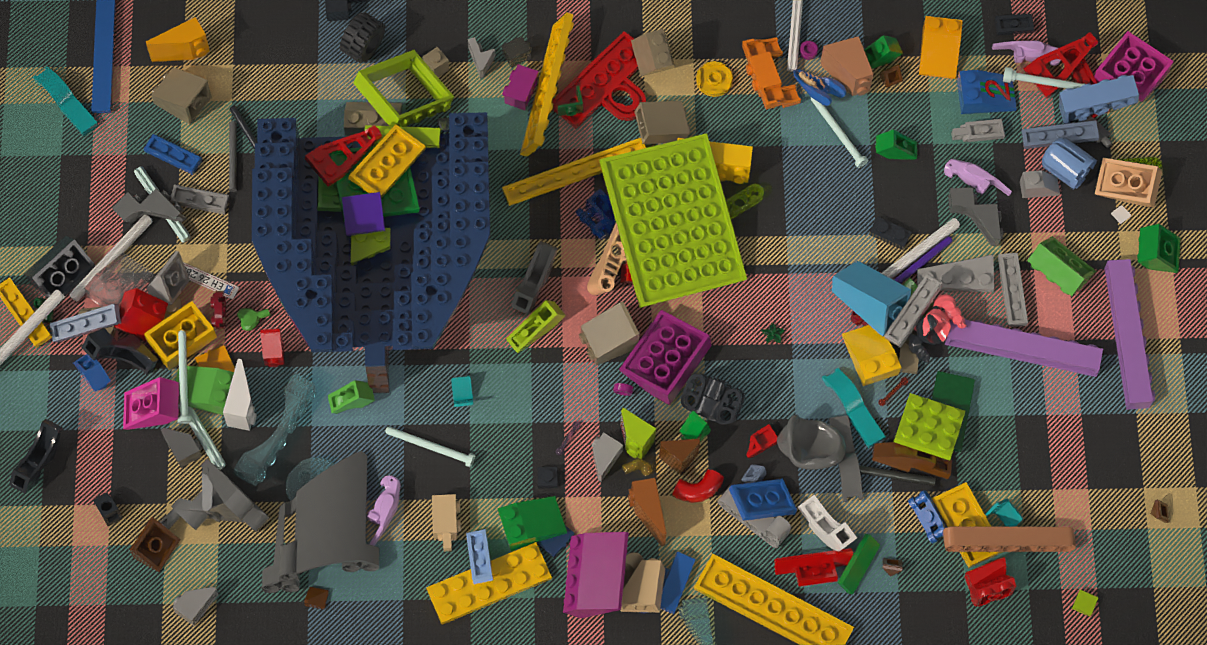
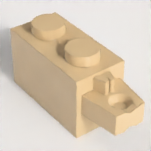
M456 494L432 495L433 538L443 541L444 552L452 551L451 540H456L457 532L461 531V520H457V513H460V501H456Z

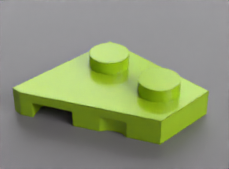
M385 228V231L352 235L351 265H356L360 260L369 259L377 253L389 250L390 228Z

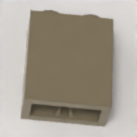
M682 101L640 102L635 110L642 144L669 143L677 141L678 138L685 139L690 134V125L687 123L686 109L683 108Z

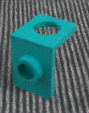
M471 377L452 378L454 407L474 405Z
M1008 498L997 502L986 513V516L996 513L1006 527H1016L1024 519Z

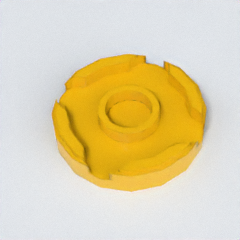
M707 62L697 71V87L707 96H722L732 87V71L722 62Z

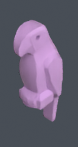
M1029 40L995 43L992 46L993 50H1014L1015 63L1032 62L1036 58L1058 49L1040 41ZM1055 59L1050 61V65H1058L1061 60Z
M950 159L944 167L946 176L952 178V175H958L964 183L976 188L978 194L983 195L990 185H994L1008 196L1012 193L997 178L977 164Z
M388 475L381 480L380 484L381 486L384 485L385 491L378 497L374 509L367 513L366 518L378 526L380 525L370 542V545L375 546L385 532L398 509L401 485L400 481L394 476Z

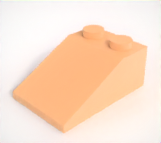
M1103 158L1095 195L1154 208L1162 170L1157 166Z

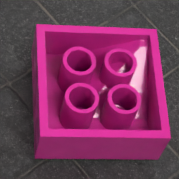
M1127 31L1096 70L1094 77L1097 83L1106 79H1117L1122 75H1133L1139 93V101L1143 102L1166 77L1174 61Z

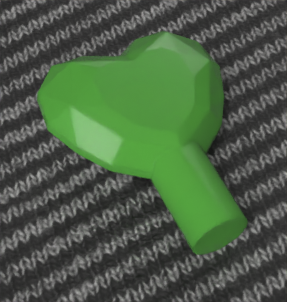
M242 308L238 311L237 315L241 320L242 329L250 331L257 326L260 319L270 316L268 309L257 312L251 308Z

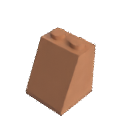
M859 36L823 46L820 64L836 81L844 85L852 96L864 95L870 91L873 72Z

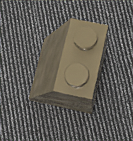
M663 29L645 33L631 41L640 76L675 68L666 32Z
M174 67L164 75L163 81L153 89L151 95L155 105L189 125L192 124L212 98L208 80Z
M622 301L583 324L579 338L582 344L587 345L588 357L591 361L594 360L597 366L632 351L639 342V332Z

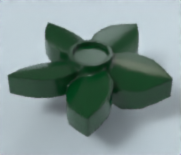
M772 322L770 330H761L763 334L768 335L766 344L772 340L776 343H781V335L784 333V329H776Z

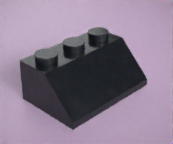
M65 236L27 270L24 275L48 299L55 290H59L66 296L96 265L75 239Z

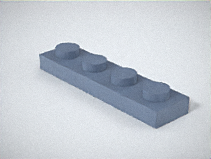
M1096 120L1022 129L1021 132L1024 149L1047 147L1056 139L1062 137L1067 138L1072 143L1099 140Z
M111 304L50 323L53 342L58 343L120 324L118 304Z

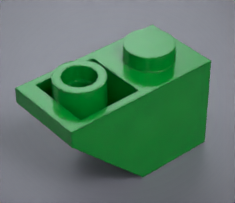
M884 35L864 49L871 69L889 64L903 54L897 39Z

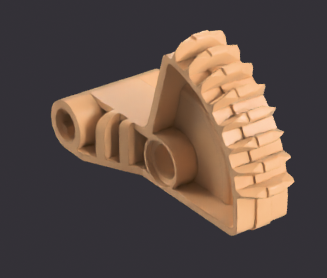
M615 223L602 257L587 285L589 293L595 296L609 292L614 288V280L621 263L627 262L617 223ZM613 246L617 247L618 255L613 254Z

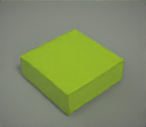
M1079 590L1072 609L1090 617L1098 597Z

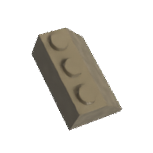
M346 102L344 110L345 136L365 131V125L389 126L369 102ZM390 103L398 114L401 115L402 103Z

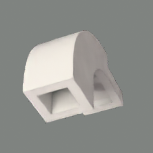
M815 495L798 506V509L809 522V527L833 550L840 551L857 539L846 522L840 524L835 521Z

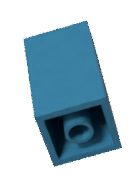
M859 261L836 273L832 278V292L881 336L886 334L911 296V289Z

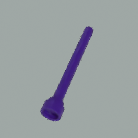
M947 236L894 279V281L900 284L903 283L952 243V237Z

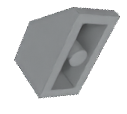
M1042 170L1022 173L1020 179L1022 198L1060 195L1056 176Z
M605 433L601 437L597 436L592 443L597 478L601 482L623 452V444Z
M214 587L185 591L182 596L179 595L175 599L173 609L177 615L195 626L219 594Z

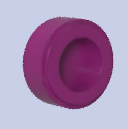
M813 41L803 42L800 46L801 57L806 60L816 58L818 54L817 44Z
M615 383L613 391L619 395L630 396L633 393V386Z

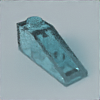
M706 597L682 600V607H679L680 619H684V625L698 645H713Z

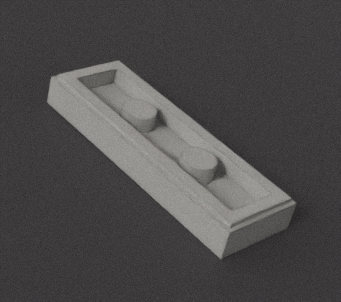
M174 185L170 201L183 207L225 215L230 197L226 194Z

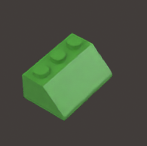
M1053 236L1041 242L1027 260L1035 270L1045 274L1047 280L1056 283L1061 287L1060 289L1063 293L1071 296L1076 294L1096 273V270Z

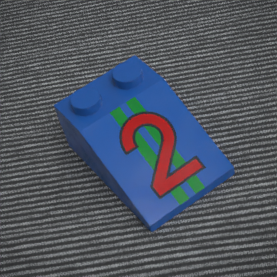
M981 70L959 71L957 87L961 114L1016 111L1013 81L1010 83L1003 82L1004 75Z

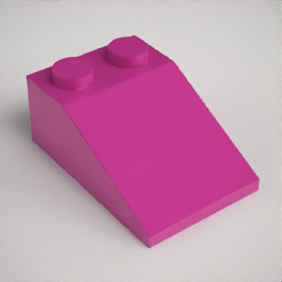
M159 377L125 392L123 429L129 430L164 425L177 420L179 414V382Z

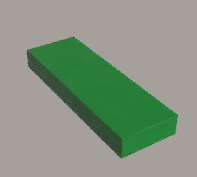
M870 534L864 535L838 581V584L848 594L853 595L880 547V544Z

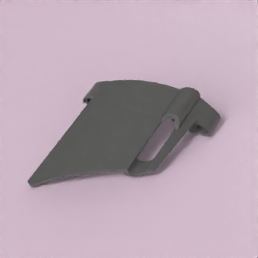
M359 451L329 467L300 488L293 500L285 502L280 506L274 564L262 570V591L275 593L282 589L285 592H296L300 586V573L331 564L342 563V570L346 572H356L360 568L365 571H376L379 569L380 549L366 544L367 455ZM296 511L295 540L284 545L285 518Z

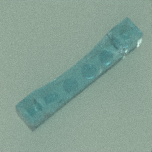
M296 373L293 374L284 389L286 397L285 410L278 428L262 445L245 452L234 468L235 476L254 486L258 482L263 481L266 476V469L269 465H273L276 460V453L279 449H283L287 441L286 437L289 433H293L297 425L296 421L299 417H303L307 409L306 405L309 401L312 402L316 396L315 384Z

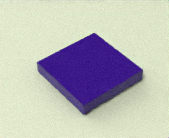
M380 192L342 197L347 236L385 231Z

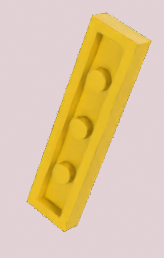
M10 277L0 284V298L19 325L22 326L31 317L34 310ZM41 322L28 335V338L38 348L51 339L52 336Z

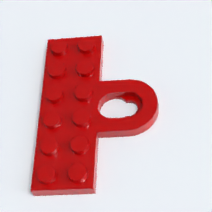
M625 31L618 36L552 100V110L558 114L559 105L577 103L576 86H580L583 112L573 116H561L575 129L601 105L620 120H635V110L640 102H646V97L643 91L629 80L639 69L631 43L633 38ZM619 90L627 92L633 100L632 105L625 106L615 102L612 99L613 93Z

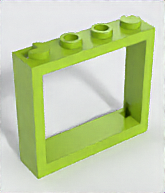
M415 50L358 71L353 82L389 126H395L396 124L399 127H407L412 123H419L427 117L431 118L439 112H446L450 109L454 99L452 93ZM409 69L436 101L399 115L373 82Z

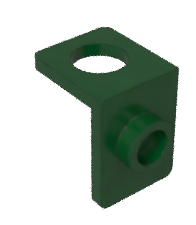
M576 86L578 102L559 105L558 116H573L583 112L580 86Z

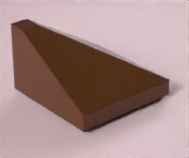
M309 587L304 601L305 606L325 610L329 590Z

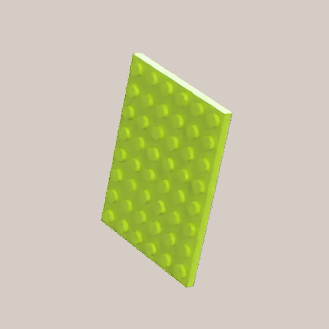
M707 133L599 160L640 308L747 280Z

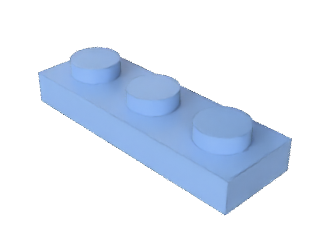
M486 529L466 533L473 584L493 581Z

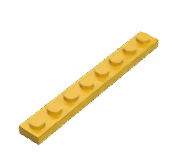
M641 138L509 184L502 187V191L508 205L511 206L603 173L599 162L600 159L644 149L646 146L642 144Z

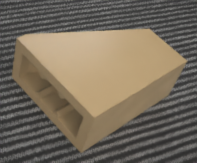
M655 558L641 560L623 589L621 612L660 613L665 567L661 560Z

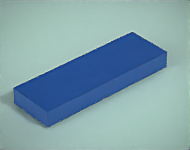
M155 134L151 136L144 147V152L194 175L202 162V157Z
M678 551L676 552L663 585L660 609L672 614L675 613L696 559Z

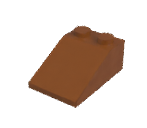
M656 479L633 481L631 489H628L629 505L634 507L635 514L661 546H665L667 533Z

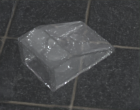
M122 253L100 270L84 289L88 298L102 307L111 304L121 306L124 292L135 288L141 290L153 276V273Z

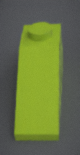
M545 300L506 340L517 353H520L553 329L566 315L554 301Z

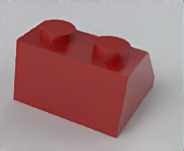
M138 288L124 292L119 309L121 323L114 327L126 333L134 334L137 338L147 342L144 333L164 320L168 303Z

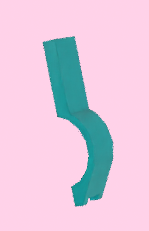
M48 66L38 76H33L34 81L51 95L63 114L83 136L98 126L97 121L76 99L65 82Z
M836 368L835 372L829 376H822L826 386L832 388L840 398L850 422L867 447L871 448L883 441L886 436L865 407L861 395L852 381L839 368Z

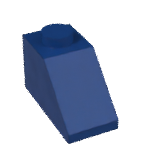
M88 354L73 362L94 392L104 389L111 382L101 364L97 360L93 361Z

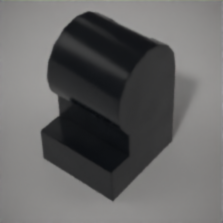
M107 492L93 499L108 527L123 518L118 507Z

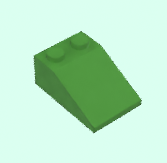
M187 366L188 406L224 415L223 411L234 372L219 368ZM179 369L175 379L176 382H179ZM179 384V400H178V404H179V405H180V384Z

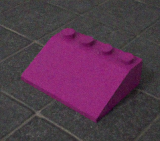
M660 310L619 370L653 397L671 405L712 346L710 335Z
M628 532L582 533L571 536L563 613L578 618H586L621 610Z

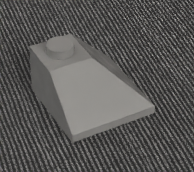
M175 251L147 287L150 295L167 302L168 305L174 303L190 281L179 251Z

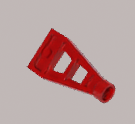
M1089 32L1079 40L1036 58L1023 70L1028 75L1066 81L1088 52L1098 44V41ZM1070 49H1076L1079 56L1072 63H1068L1063 54ZM1055 59L1061 60L1064 64V70L1057 77H1054L1046 68V64ZM1034 83L1045 98L1060 88Z
M373 125L363 132L319 146L305 155V160L329 187L343 178L375 142L382 138V134ZM357 141L362 148L353 154L346 145ZM342 150L347 156V160L342 165L337 166L329 157L331 152Z

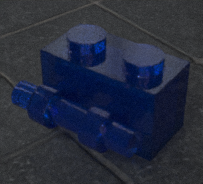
M599 189L586 199L585 210L587 212L580 208L576 211V214L580 217L579 220L591 229L590 232L602 240L606 236L602 229L611 235L616 220L610 198ZM591 217H593V218L598 222V224H596V223L591 219Z

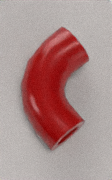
M709 469L698 483H689L679 479L672 496L689 503L703 502L717 492L724 477L720 473Z

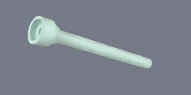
M1005 67L1003 82L1008 83L1019 80L1066 89H1076L1085 85L1016 73L1013 68Z

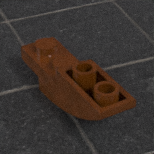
M895 442L877 443L874 445L873 461L909 472L912 467L945 479H949L951 475L952 460L931 455Z

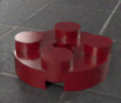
M215 291L210 301L211 308H214L213 316H211V325L216 327V329H225L226 323H223V317H226V297L223 296L224 291Z

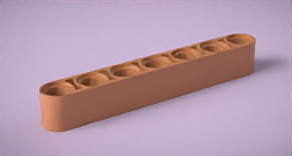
M948 527L943 530L945 550L948 552H1069L1076 549L1074 529L1072 527Z

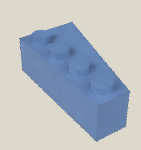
M1122 75L1114 80L1106 79L1097 84H1085L1080 88H1067L1060 92L1059 108L1063 123L1070 124L1071 121L1077 119L1081 122L1087 120L1089 115L1097 114L1099 116L1105 114L1110 108L1117 110L1138 103L1139 93L1134 76Z

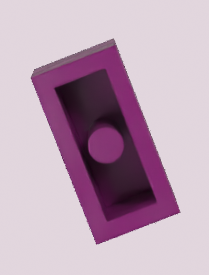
M518 64L516 69L511 71L509 77L511 81L509 85H505L502 96H504L505 104L526 110L538 83L539 71Z

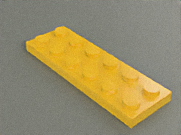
M535 542L492 560L493 581L473 584L470 569L426 587L441 624L443 625L551 580L552 576L537 543Z

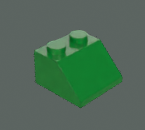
M1161 224L1140 228L1138 263L1148 270L1177 273L1179 271L1181 238Z

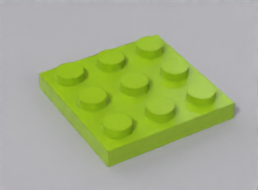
M910 393L894 442L950 460L965 411Z

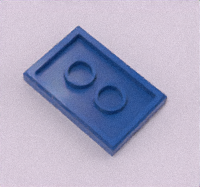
M783 479L731 485L729 488L743 521L793 515L797 512V508Z

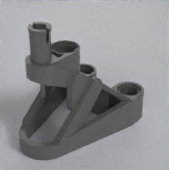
M206 459L200 465L203 468L202 491L193 501L178 498L171 506L173 509L160 523L169 530L182 517L192 528L197 530L206 519H213L217 522H243L257 532L270 517L209 459Z

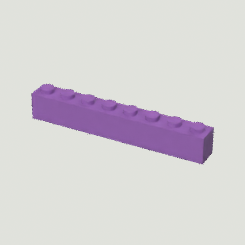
M1130 259L1109 260L1104 269L1126 410L1150 408L1153 401H1155V392L1151 390L1150 385L1152 383V374L1148 372L1147 366L1149 365V355L1145 354L1146 337L1142 335L1144 324L1143 319L1139 316L1141 304L1140 301H1137L1138 286L1137 283H1134L1133 278L1135 277V267L1131 266Z
M965 319L964 323L967 326L961 329L950 320L951 328L945 345L1094 377L1099 372L1103 349L1095 345H1082L1077 341H1063L1053 336L1044 337L1039 333H1026L1016 328L1007 329L998 324L988 325L979 320L969 321Z

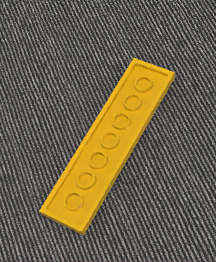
M568 12L552 27L520 152L522 156H529L532 152L534 153L539 146L543 145L545 140L543 133L549 124V119L547 118L553 108V103L551 102L557 92L556 82L559 80L562 72L560 66L565 60L566 55L564 51L570 41L568 35L574 25V22H572L573 14Z
M714 554L711 555L694 586V590L799 645H845L854 629L853 626Z

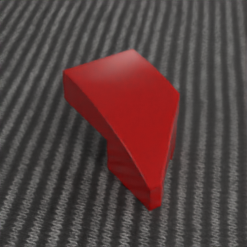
M769 424L751 435L747 452L749 459L777 444L778 437Z

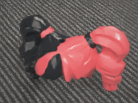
M948 294L939 295L934 300L932 310L920 319L913 329L917 331L918 335H914L911 332L904 342L909 346L911 352L916 354V357L919 360H923L924 363H929L930 355L923 346V343L934 345L945 340L951 328L949 320H952L958 328L964 329L967 326L964 323L965 318L959 307H956L955 299Z

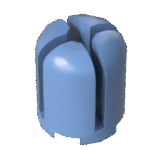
M1063 137L1056 139L1047 148L1042 158L1044 169L1073 189H1077L1084 182L1086 175L1090 171L1089 167L1093 169L1097 162L1088 153Z

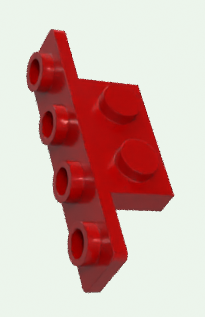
M853 549L776 558L774 560L775 574L795 573L798 587L837 582L838 575L835 567L848 565L853 556Z

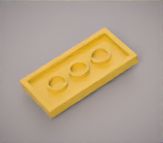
M395 124L349 175V179L369 194L380 192L382 198L423 153L426 146Z
M967 482L932 498L947 527H991ZM960 552L968 568L1002 553Z

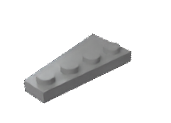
M993 255L917 270L918 286L925 275L928 274L944 284L940 291H994Z

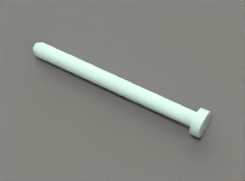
M811 98L813 104L856 160L855 165L857 168L863 167L868 162L866 156H861L826 107Z
M181 330L178 333L180 417H178L177 421L179 424L191 423V417L188 416L186 332Z
M386 428L385 432L388 435L463 461L468 467H472L475 454L470 453L466 455L395 428Z

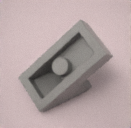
M475 37L468 39V48L481 79L484 78L495 59V49L483 52L481 44H477Z

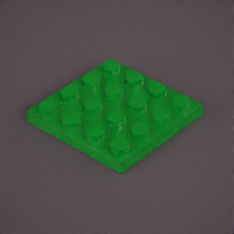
M372 146L343 178L335 182L343 222L345 220L342 197L369 194L349 179V175L375 146ZM360 147V148H351V149H349V150H350L353 154H355V153L358 152L362 147ZM342 150L329 154V157L337 166L342 165L347 160V156ZM410 167L381 198L383 217L419 213V205Z

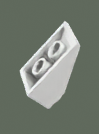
M238 359L223 414L227 426L250 431L251 424H255L257 414L254 412L255 407L252 404L243 362L241 359Z

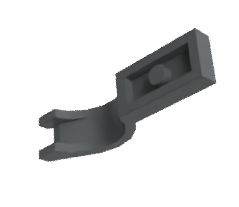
M848 415L831 417L828 420L829 425L836 428L843 435L846 442L845 456L838 463L843 502H847V497L858 496V501L863 500L859 463L854 450Z

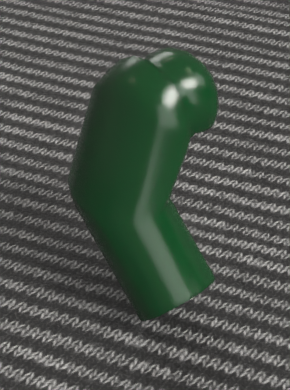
M36 298L33 304L38 309L46 299ZM54 309L44 319V323L50 324L54 322Z

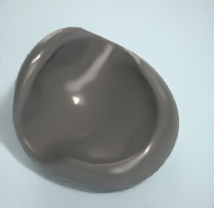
M798 414L793 415L789 419L788 424L777 438L781 452L789 457L796 467L801 469L815 470L832 467L841 462L846 453L845 439L836 428L823 421L803 419Z

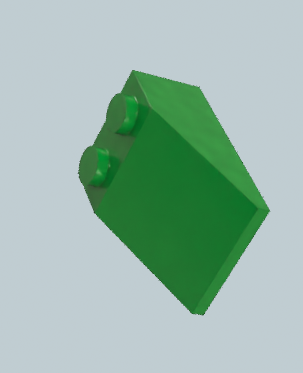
M555 496L516 502L498 508L511 551L567 533Z

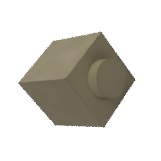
M438 47L423 56V61L437 77L449 71V60Z

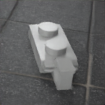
M1002 119L966 122L960 128L952 129L951 135L952 140L963 139V142L1004 139L1005 132Z

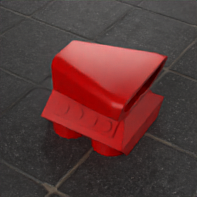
M1005 557L967 571L964 576L970 590L971 601L975 607L1004 599L1012 595L1016 588L1014 577L1006 575Z

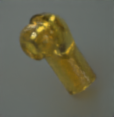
M636 459L622 465L625 474L635 470L642 471L644 476L652 473L651 464L643 460Z

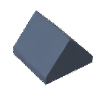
M751 465L743 476L742 481L745 483L761 482L766 476L765 467Z

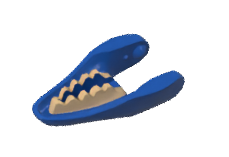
M800 69L793 71V76L811 98L822 105L828 106L832 103V99L828 95L829 93L839 98H843L846 95L844 85L832 78L816 76Z

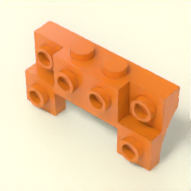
M777 37L764 40L753 38L743 41L742 48L748 61L746 71L748 75L752 76L753 90L757 91L759 97L762 98L765 109L781 105L785 108L800 104L801 99L798 97L795 84L781 87L782 82L773 58L783 55Z

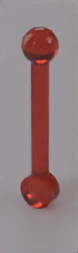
M906 377L901 378L900 383L886 397L880 399L878 404L884 406L886 401L900 387L907 385L908 379Z

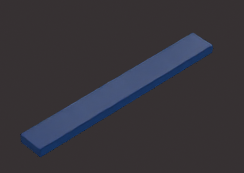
M96 0L92 113H111L116 0Z

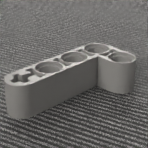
M729 488L717 501L725 511L774 548H778L790 534L791 525L781 516L743 521Z

